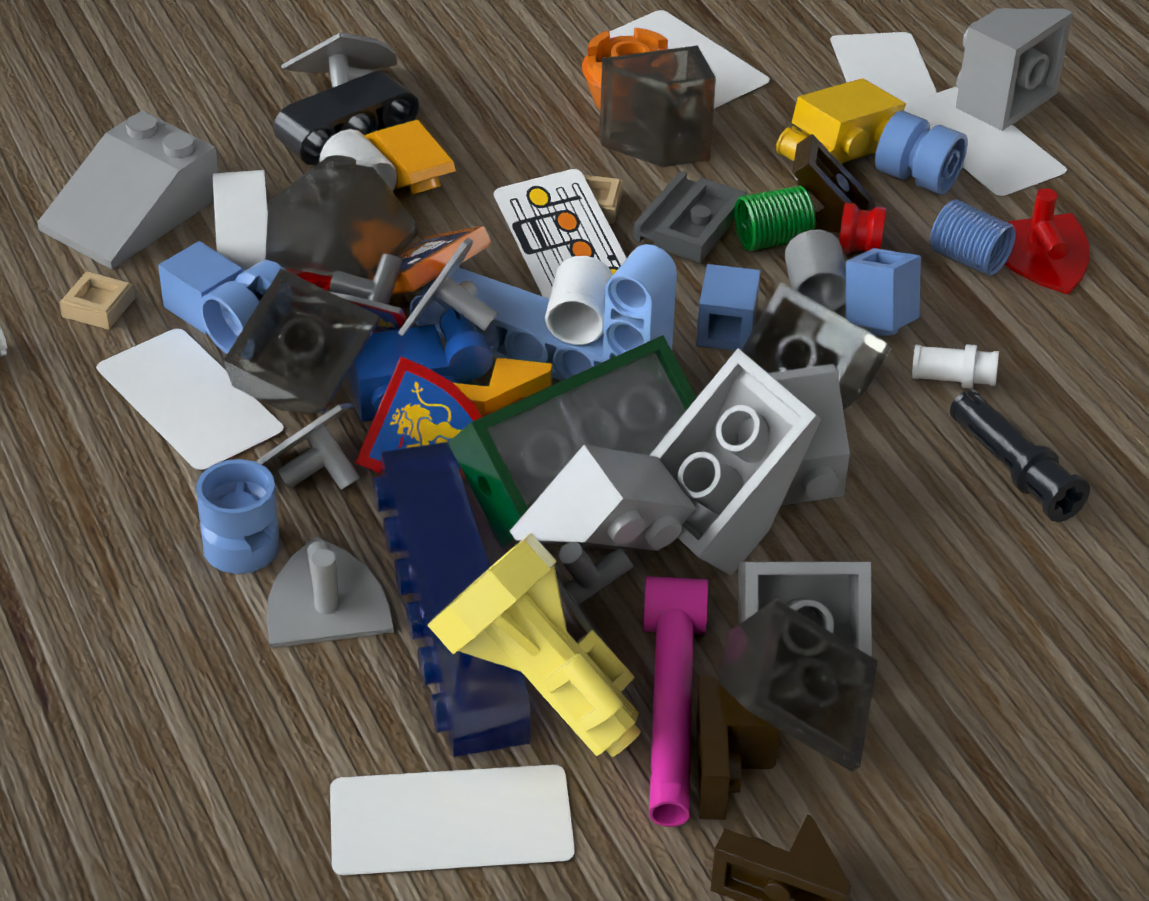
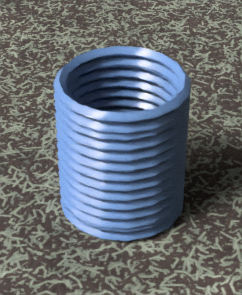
M956 199L946 204L937 216L931 230L930 245L932 250L990 276L996 274L1007 261L1015 242V227L1007 221L1000 220L994 215L991 216L985 211L982 212L980 209L978 210L976 207L969 206L967 203Z

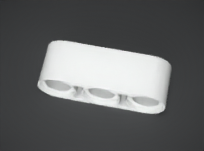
M264 170L213 173L217 252L243 268V272L260 261H272Z

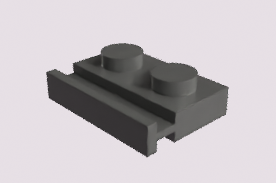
M680 171L634 223L633 240L641 242L643 238L653 240L654 245L664 251L675 254L680 258L701 263L735 222V203L740 196H745L747 192L702 177L695 182L687 179V172Z

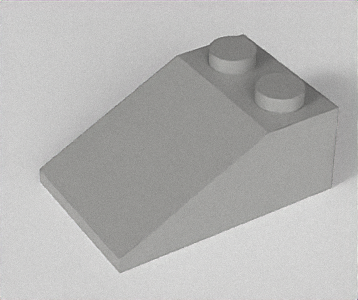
M141 110L104 134L38 220V229L113 270L214 201L213 173H218L216 147Z
M739 348L650 454V456H656L660 459L696 507V510L682 524V531L678 538L699 558L730 576L738 569V562H743L770 530L821 421L817 414Z

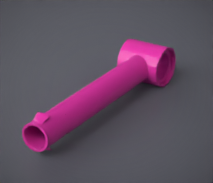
M646 576L643 632H656L649 816L654 823L660 826L676 827L684 824L689 819L693 634L705 635L708 579Z

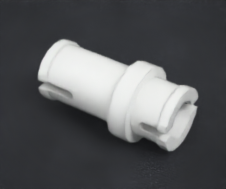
M916 344L912 379L962 382V388L973 389L974 383L996 386L999 351H977V345L966 344L965 350L924 347Z

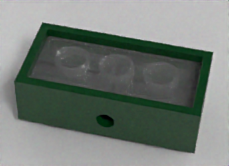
M664 335L472 421L452 438L448 444L501 546L505 547L517 541L510 530L583 445L650 455L697 397Z

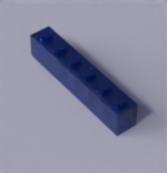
M448 442L381 452L382 476L373 477L372 479L374 499L378 512L388 511L389 517L383 518L388 553L399 552L400 559L394 560L400 596L410 594L412 602L406 603V616L411 639L422 638L424 647L418 648V661L424 686L434 684L437 694L430 695L431 713L436 733L447 732L454 757L530 744V699L521 671L460 651L453 655L428 627V624L435 616L489 569L458 464Z

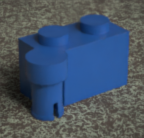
M454 308L444 312L439 320L441 332L446 340L445 350L435 324L411 327L403 336L398 333L400 331L398 329L347 337L349 379L361 422L373 421L401 356L428 367L453 383L471 385V380L480 378L492 366L493 357L486 338L478 333L476 325L462 314H460L462 320H457Z

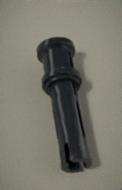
M969 389L968 396L965 392H962L954 399L950 407L951 417L966 428L976 440L1011 471L1012 483L1020 492L1031 493L1042 503L1043 512L1051 521H1066L1082 509L1089 497L1090 485L1082 476L1068 473L1059 464V457L1051 448L1040 445L1036 446L1031 443L1000 412L996 411L978 391Z

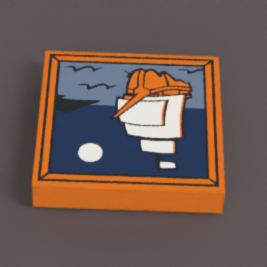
M479 226L427 236L393 255L400 258L403 263L392 294L415 291L437 278L461 243L467 238L474 242L463 262L488 248V244L492 242L485 227ZM378 265L362 273L359 277L374 280Z

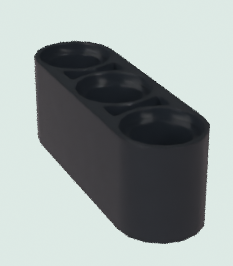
M381 70L374 71L286 106L277 115L273 131L275 137L308 165H318L320 163V153L325 143L338 132L352 129L366 135L414 121L419 111V101L412 92L387 72Z

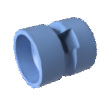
M901 110L891 117L883 130L876 150L875 166L879 172L903 181L913 176L916 180V186L943 195L951 189L963 167L967 154L968 138L964 133L943 125H936L930 130V123L926 119Z
M264 260L240 273L235 281L226 282L204 295L199 302V313L203 326L216 346L227 355L237 358L246 355L265 343L269 336L277 335L298 322L303 316L304 304L289 297L290 291L299 290L289 273L276 262Z
M243 459L226 460L210 466L200 475L196 483L204 557L211 566L222 572L233 574L251 573L266 567L276 558L280 550L274 476L267 467L255 461Z

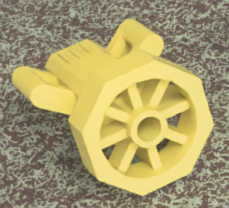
M529 533L435 616L428 624V627L453 655L460 651L521 671L596 756L606 750L611 757H615L641 733V730L635 725L639 712L621 693L635 676L593 629L578 642L567 632L554 566L557 561L536 537Z

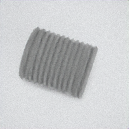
M809 230L798 234L790 240L785 249V262L796 305L804 312L814 315L827 314L843 306L846 303V263L838 238L832 233L823 230Z

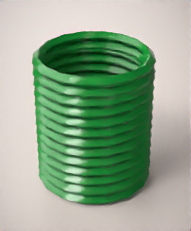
M801 185L740 196L735 203L734 218L736 231L742 246L749 252L773 246L787 245L798 234L815 230L816 227L815 210L811 196Z

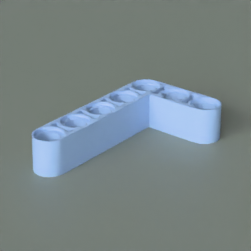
M645 244L638 246L609 279L605 289L604 333L596 341L586 345L565 343L552 335L545 321L549 299L462 268H458L451 278L457 284L463 281L474 283L478 290L477 298L497 312V315L485 331L476 325L478 333L486 338L493 357L551 363L552 378L560 381L664 335L672 350L677 271L671 256L655 245ZM437 278L427 283L411 301V314ZM436 297L416 324L418 326L435 324L440 338L445 339L439 326V320L443 313L452 307ZM454 309L457 320H462L459 312Z

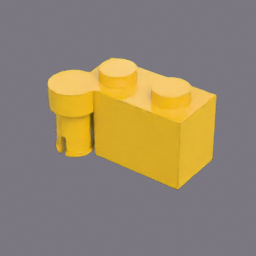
M864 78L798 96L791 122L797 127L792 126V129L788 127L781 133L776 143V151L781 156H785L794 162L797 143L813 134L841 164L876 153L885 126L896 112L904 111L906 103Z

